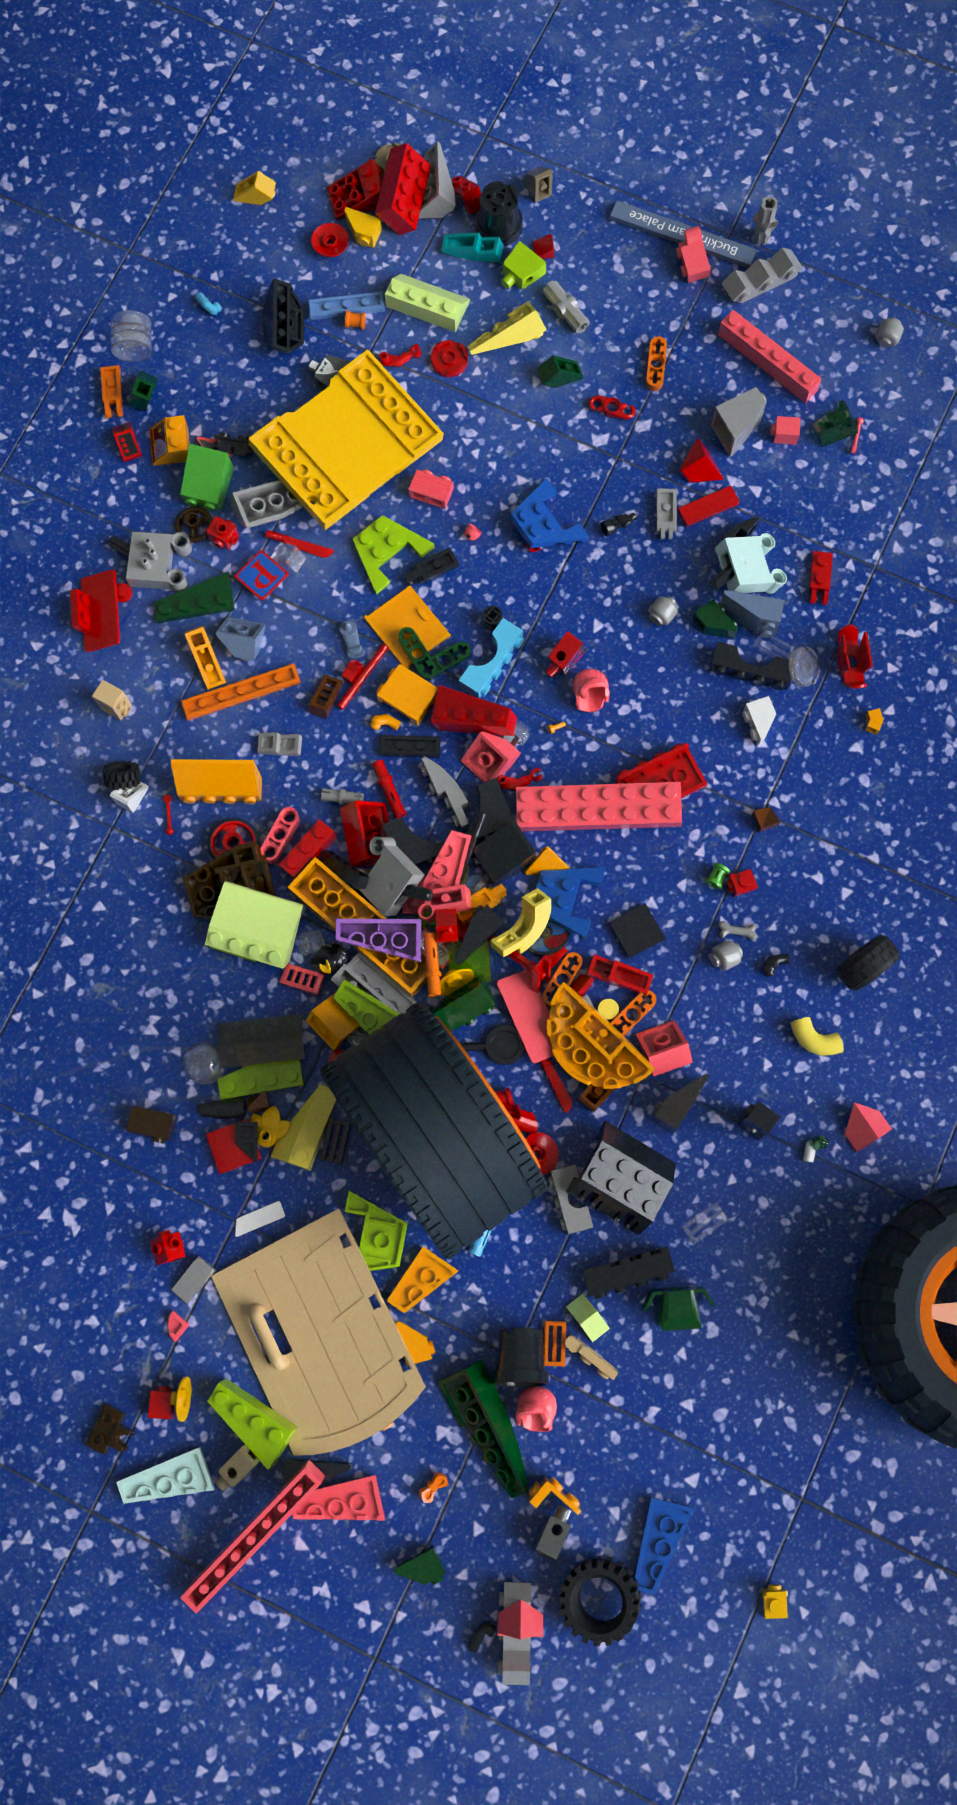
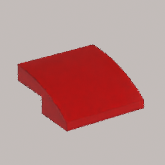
M246 1119L240 1122H249V1120ZM236 1123L206 1134L219 1175L253 1163L236 1145ZM257 1146V1161H259L262 1157Z

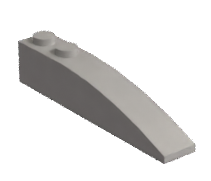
M280 480L234 492L231 499V506L238 522L246 529L283 519L303 507Z

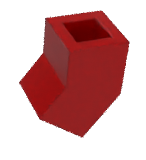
M355 659L349 661L347 668L342 673V679L352 685L365 665Z
M565 947L556 953L545 955L551 959V968H554L568 952Z

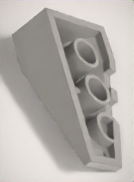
M437 141L424 155V159L431 167L419 219L443 218L455 208V191L441 145Z

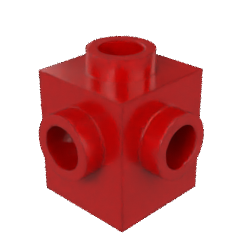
M215 516L206 530L208 539L220 549L225 548L229 550L232 545L237 543L239 538L236 524L231 520H223Z
M162 1231L157 1233V1238L150 1240L156 1266L186 1257L180 1232Z

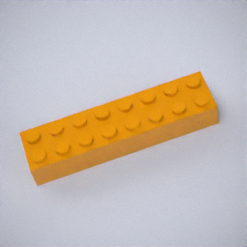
M316 857L288 886L293 896L335 932L336 919H387ZM351 945L412 998L427 983V978H425V951L422 948L421 963Z

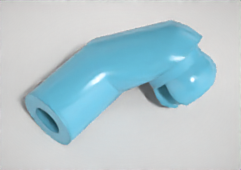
M203 293L196 295V301L210 314L217 315L218 312H221L222 308L218 302L211 304Z

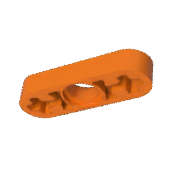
M660 336L654 337L650 341L646 387L651 391L660 390L664 381L667 342ZM656 344H660L659 354H655ZM658 360L662 365L660 367H653L651 362ZM654 374H657L656 384L653 383Z
M571 952L565 956L544 990L543 1001L546 1006L551 1007L547 994H552L555 987H560L556 980L557 976L565 974L569 979L567 985L570 986L583 963L582 957L578 953ZM573 958H577V964L579 965L572 966L570 972H573L574 974L571 975L567 971V968L570 963L568 959L572 960Z
M650 990L647 995L640 993L611 1024L619 1026L622 1023L620 1018L623 1017V1020L630 1025L627 1027L625 1024L621 1029L622 1035L625 1036L654 1007L656 1003L655 994ZM642 996H650V1002L652 1004L649 1005L648 1003H646L642 1007V1009L645 1010L642 1013L641 1009L638 1007L643 1001ZM634 1009L638 1013V1018L636 1020H629L626 1012Z

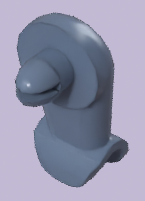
M350 620L344 621L340 625L339 630L347 647L349 659L360 658L364 655L362 645H360L357 625Z

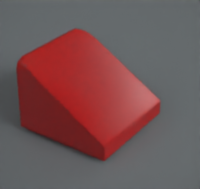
M548 234L533 242L534 253L542 259L554 258L552 234Z
M580 974L570 987L582 997L591 987L594 980L588 975Z

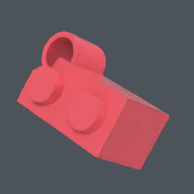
M696 226L684 230L685 241L678 243V248H676L678 260L681 259L683 264L681 266L683 278L686 277L687 282L691 283L710 277L711 269L702 241L700 227Z
M465 884L432 889L434 896L431 901H425L419 907L418 914L424 921L432 923L436 920L435 910L456 909V912L472 910L470 889ZM432 909L431 915L425 917L426 910Z

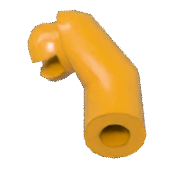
M381 714L372 717L370 726L378 730L381 725H388L397 730L401 721L389 714Z

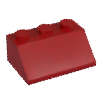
M355 800L340 808L349 861L355 867L374 866L381 855H374L370 851L369 845L374 837H387L382 826L389 822L386 803Z

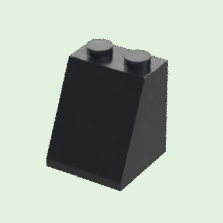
M513 819L474 847L473 856L471 857L475 866H480L483 870L482 877L487 884L491 883L494 888L528 868L536 858V852L515 819Z

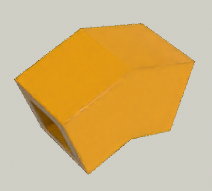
M880 708L868 711L866 714L868 724L865 730L876 735L880 731L884 720Z

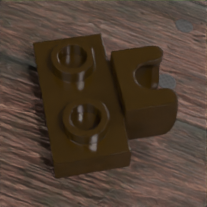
M105 1404L84 1445L102 1455H106L109 1447L125 1452L128 1447L122 1442L123 1435H135V1430L122 1424L126 1416L125 1412L110 1404Z

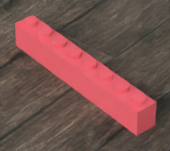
M308 1460L186 1587L180 1598L197 1614L318 1488L325 1475Z

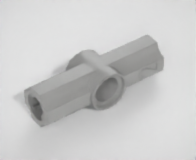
M766 196L763 198L759 211L753 217V221L756 224L753 240L757 245L768 243L771 232L778 224V221L775 219L778 201L775 197Z
M557 281L548 282L543 288V293L553 304L557 316L560 319H565L575 333L585 331L590 321L579 309L576 299L571 294L568 295Z

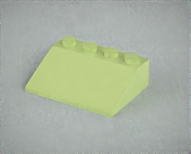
M225 881L209 924L205 945L283 969L290 962L303 905Z

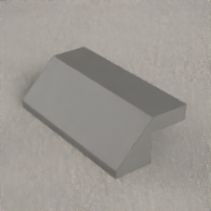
M360 952L347 966L344 964L330 979L338 987H340L343 980H347L399 1013H406V1009L417 1003L416 1000Z

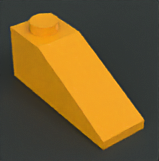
M201 625L184 632L207 689L209 690L226 683L204 626Z

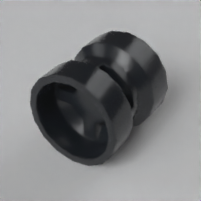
M491 605L483 611V625L487 630L494 631L502 620V611L499 607Z

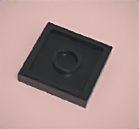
M646 903L609 922L629 959L665 940Z

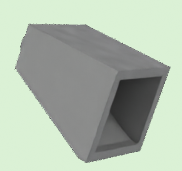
M757 387L715 407L711 427L729 457L737 452L761 422L766 398L762 392H759Z

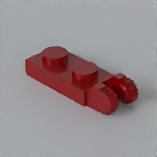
M813 551L809 584L811 604H814L816 601V591L823 592L822 605H827L833 553Z

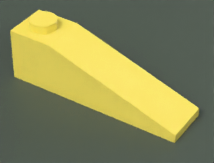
M527 301L508 314L509 319L505 322L496 323L491 333L486 332L469 344L467 348L473 355L540 338L543 332L546 331V328L536 309Z
M321 1084L290 1121L289 1132L284 1137L277 1139L271 1154L272 1158L311 1171L337 1101L329 1087Z

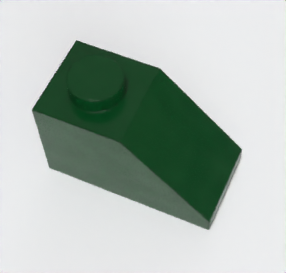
M552 355L537 368L540 381L543 385L557 388L584 378L577 361Z
M435 1546L400 1563L393 1569L396 1575L425 1585L429 1582L434 1585L444 1579L442 1575L446 1574V1569Z

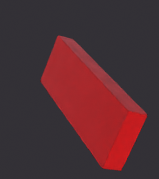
M728 486L680 507L678 512L686 527L737 506L740 501L732 486Z

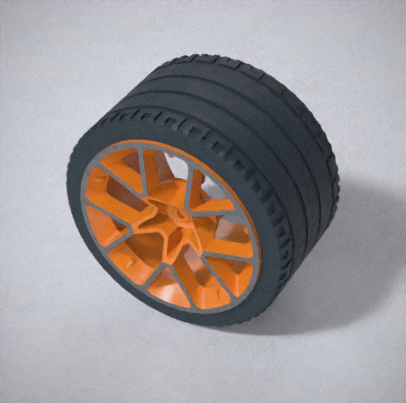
M417 1002L406 1009V1013H400L384 1024V1028L381 1030L377 1029L362 1039L359 1045H353L337 1056V1060L334 1062L331 1060L321 1067L320 1074L444 1258L450 1259L459 1253L463 1246L467 1247L484 1235L483 1232L492 1230L506 1220L507 1215H513L530 1203V1199L537 1198L547 1190V1182L540 1171V1164L526 1139L473 1060L438 1016H434L426 1005Z

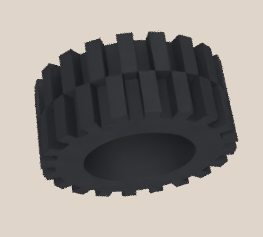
M595 1556L592 1560L587 1558L581 1564L578 1563L566 1577L560 1589L562 1593L559 1596V1603H562V1607L559 1611L561 1616L565 1615L564 1624L566 1628L571 1626L573 1628L571 1634L575 1637L578 1634L583 1637L582 1642L586 1644L589 1640L594 1641L593 1646H600L602 1642H605V1645L608 1646L612 1645L614 1640H617V1642L622 1640L624 1635L631 1631L641 1609V1591L638 1592L639 1583L637 1579L633 1580L632 1578L633 1572L630 1569L626 1571L623 1568L624 1563L618 1561V1563L612 1562L613 1558L608 1556L606 1559H601V1556ZM593 1578H604L615 1584L622 1597L621 1612L610 1620L603 1621L591 1617L584 1610L580 1599L581 1588L585 1582Z

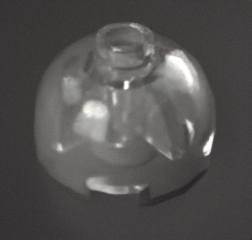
M201 1042L192 1045L186 1051L183 1057V1068L186 1075L193 1082L210 1084L217 1081L223 1074L225 1057L216 1045Z

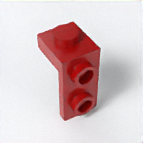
M463 176L454 177L451 180L454 191L461 196L467 213L472 215L478 211L480 205L481 191L479 185Z

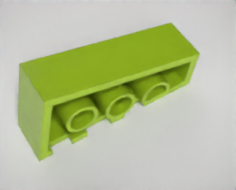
M227 1378L218 1383L207 1401L268 1470L276 1465L298 1428L295 1424Z

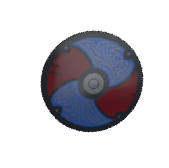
M548 920L542 934L528 950L538 955L556 953L567 944L570 932L555 921L551 922Z

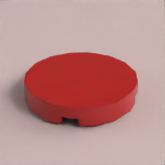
M453 340L441 341L435 345L431 353L430 361L432 368L443 377L458 376L464 372L468 365L466 348L459 342H453Z

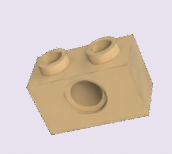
M102 680L92 695L102 711L120 721L131 710L132 704L124 691Z

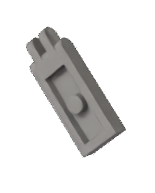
M657 489L656 531L660 532V539H665V532H668V539L672 540L673 532L677 531V489Z

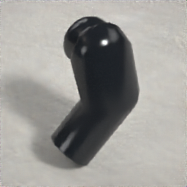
M788 953L769 956L762 967L764 975L771 977L775 974L774 970L778 965L789 964Z
M490 1621L483 1622L473 1632L467 1646L468 1650L477 1653L485 1634L493 1637L496 1626L491 1624Z

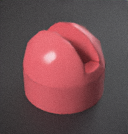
M471 523L465 529V537L470 535V541L476 540L482 534Z

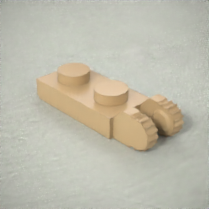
M571 1335L567 1337L565 1347L569 1348L572 1353L579 1352L581 1354L580 1359L589 1366L594 1364L599 1368L597 1372L606 1380L609 1377L612 1380L615 1379L618 1375V1370L579 1338H576V1336Z

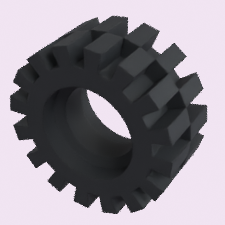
M114 761V763L110 762L102 768L103 781L106 788H115V790L122 788V790H126V788L131 789L132 786L136 787L138 786L137 784H140V768L136 762Z

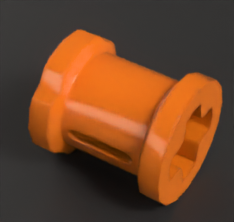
M346 310L345 328L352 326L360 327L361 330H364L366 312L360 314L351 313L350 310Z

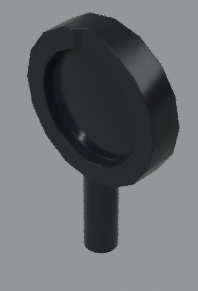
M503 1025L493 1029L487 1036L486 1042L464 1043V1050H486L487 1055L492 1061L499 1065L507 1066L514 1064L522 1057L524 1046L516 1028Z

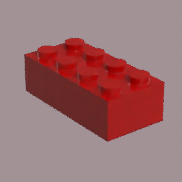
M408 143L390 149L375 212L398 235L415 231L417 228L431 167Z

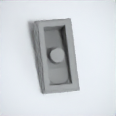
M198 1256L172 1288V1291L188 1304L216 1270L201 1256Z

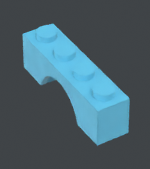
M504 618L492 633V641L497 648L495 657L485 665H469L458 680L459 688L472 696L481 698L482 695L485 696L491 687L490 683L493 679H498L502 672V666L510 662L513 656L512 652L515 648L518 649L524 641L523 630Z

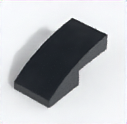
M754 517L739 523L722 537V541L725 538L749 537L757 528L760 519Z

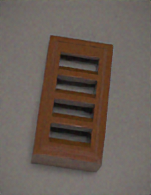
M325 674L308 704L309 713L327 719L343 685V681ZM329 684L331 686H334L335 688L333 689L325 685Z

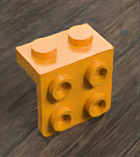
M545 1476L540 1483L536 1481L529 1489V1502L535 1508L552 1491L576 1514L579 1515L581 1512L579 1500L570 1492L566 1495L562 1491V1485L554 1477L548 1479Z

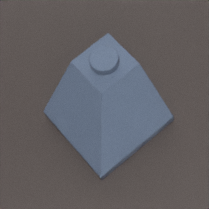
M227 617L216 631V636L234 657L241 658L243 661H254L260 651L266 624Z

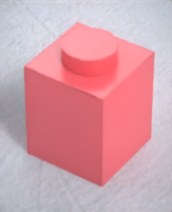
M777 416L775 424L772 423L770 435L774 436L773 443L797 445L800 436V418Z

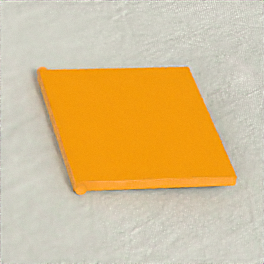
M408 586L370 615L364 616L366 622L384 644L389 647V650L401 665L407 669L412 665V662L398 640L399 632L402 628H412L427 652H430L451 636L411 586ZM404 633L403 640L407 639L411 647L412 645H414L411 642L412 635H407L406 633ZM414 649L412 656L419 659L423 656V652L420 649Z

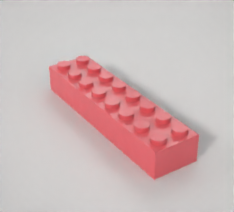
M681 782L516 787L517 824L522 831L682 827Z

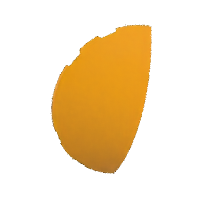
M565 982L560 985L550 1003L551 1009L547 1019V1035L550 1037L551 1050L556 1060L568 1074L586 1085L592 1084L603 1089H618L640 1082L655 1070L652 1064L594 1007Z

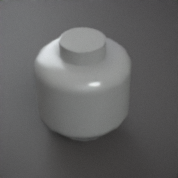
M894 317L882 320L875 334V338L880 346L889 348L899 343L904 331L901 321Z
M659 596L648 609L649 619L657 626L668 625L678 613L676 601L669 596L667 598Z
M727 940L713 947L710 959L715 967L726 971L740 964L743 952L739 944Z

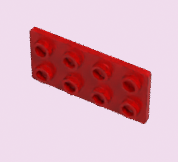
M111 569L82 578L81 591L77 588L70 590L72 627L84 633L85 651L92 652L119 644L120 631L116 571Z

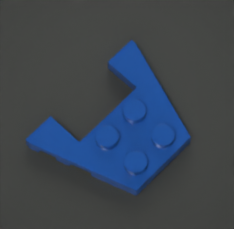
M545 479L511 513L510 520L530 548L554 546L555 543L563 542L565 544H572L573 541L587 542L589 535L580 523L563 530L543 503V501L555 497L557 493L548 479Z
M605 868L541 871L536 889H540L551 898L549 920L551 922L555 921L562 925L565 930L572 931L579 935V938L586 940L591 920L573 917L571 912L579 884L584 883L601 887Z

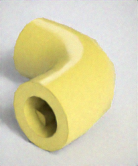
M810 1017L798 1019L790 1023L798 1043L808 1052L819 1056L835 1055L843 1052V1043L838 1032L828 1035L818 1034L813 1028Z

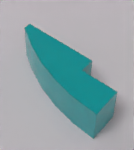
M480 233L445 234L441 251L451 256L473 261L500 262L504 245L500 237H481Z

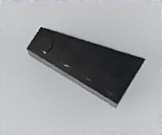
M668 1246L586 1269L582 1271L588 1295H594V1298L598 1299L607 1296L606 1292L610 1290H615V1293L628 1290L627 1286L635 1284L637 1288L649 1284V1279L656 1278L657 1282L668 1279L669 1274L674 1273L675 1269Z

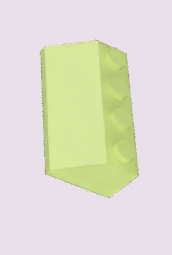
M403 274L392 278L385 293L386 307L456 332L470 302L469 298Z

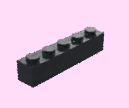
M332 850L321 851L319 861L333 873L337 874L339 878L344 879L345 883L351 884L356 890L366 889L369 876Z

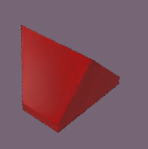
M696 439L679 470L689 483L724 480L707 448L700 439Z

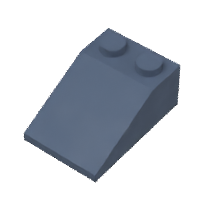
M724 590L720 604L724 607L726 615L754 634L760 635L763 638H775L781 622L784 600Z

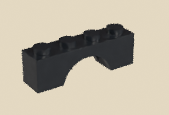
M717 642L710 671H714L717 675H730L737 680H750L757 685H770L776 690H787L796 661L776 656L767 665L752 666L742 660L737 646Z

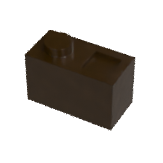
M132 1106L126 1131L152 1137L153 1142L164 1144L165 1140L171 1142L177 1117L173 1114Z

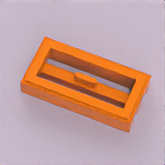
M544 1321L545 1366L565 1367L566 1322ZM549 1326H553L552 1361H548ZM557 1326H562L561 1362H556Z

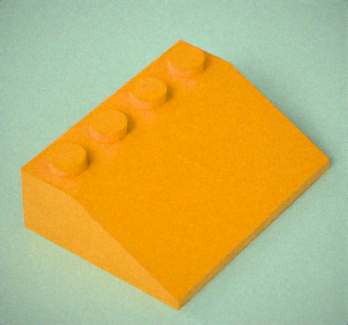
M171 759L177 795L184 803L193 804L195 801H203L207 804H213L215 801H223L226 804H234L236 801H244L246 804H255L256 801H261L262 777L254 760Z

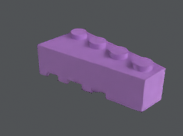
M336 919V940L341 943L421 963L422 921L421 919Z

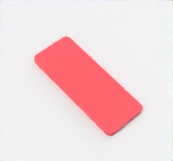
M524 970L498 980L497 988L531 1063L536 1064L553 1057L550 1037L547 1035V1019L550 1013L541 993L537 994L531 989V975Z

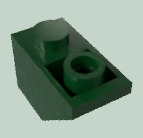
M140 370L128 404L146 412L158 378Z
M714 599L694 613L693 621L705 635L734 638L738 631L737 623L733 618H729L726 615L724 607L720 603L717 604Z

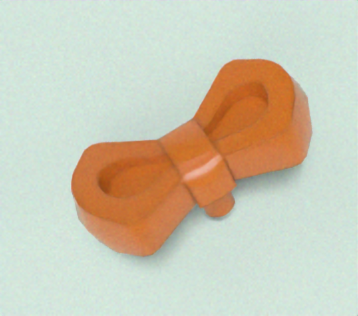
M441 1472L434 1473L432 1480L427 1481V1486L419 1490V1497L423 1502L432 1503L434 1493L439 1488L448 1485L446 1475Z

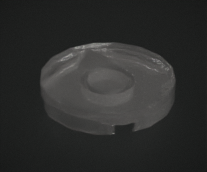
M799 647L790 656L789 672L795 684L800 687L814 685L820 675V666L817 663L819 658L810 647Z

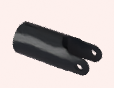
M245 1099L215 1100L209 1103H201L196 1108L202 1117L216 1119L246 1118Z

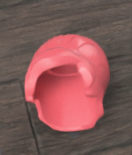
M591 668L585 669L576 675L573 681V691L576 697L575 705L577 709L584 712L600 710L603 707L604 701L608 702L610 691L606 676L599 670Z
M531 1386L523 1390L517 1402L516 1425L520 1426L521 1424L522 1427L529 1431L549 1432L552 1430L553 1419L557 1411L556 1398L553 1393L541 1386Z

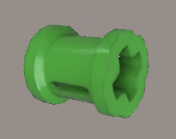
M714 863L712 866L713 870L709 878L705 879V883L721 890L722 882L725 876L729 875L730 870L722 864Z

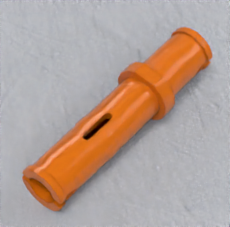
M435 932L423 934L428 997L442 995L440 988V977L442 975L439 971L437 933Z

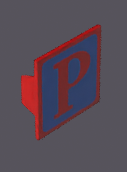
M261 549L234 577L263 601L289 573Z

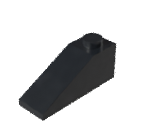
M488 904L484 907L480 905L472 913L474 916L471 918L455 960V964L458 967L504 926L503 920Z
M291 1458L285 1460L283 1486L308 1460ZM310 1460L325 1475L322 1482L353 1468V1463Z

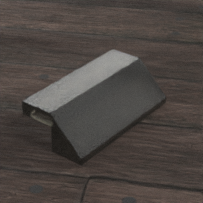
M302 1014L219 1023L218 1048L221 1068L305 1059Z

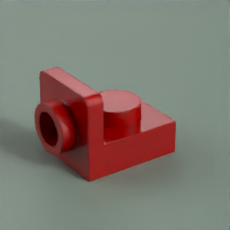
M751 869L737 874L731 873L727 877V889L729 893H733L734 897L758 889Z

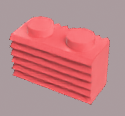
M416 470L409 487V497L446 509L454 490L453 481L446 476H435L429 470Z

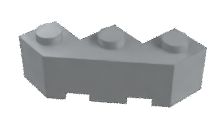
M782 247L769 261L757 259L745 272L734 270L722 282V285L732 301L744 303L794 279L803 267L791 249Z
M504 1582V1592L499 1593V1606H504V1609L519 1600H523L531 1606V1583ZM499 1636V1640H503V1660H498V1675H503L502 1685H530L531 1637L520 1640L510 1636Z

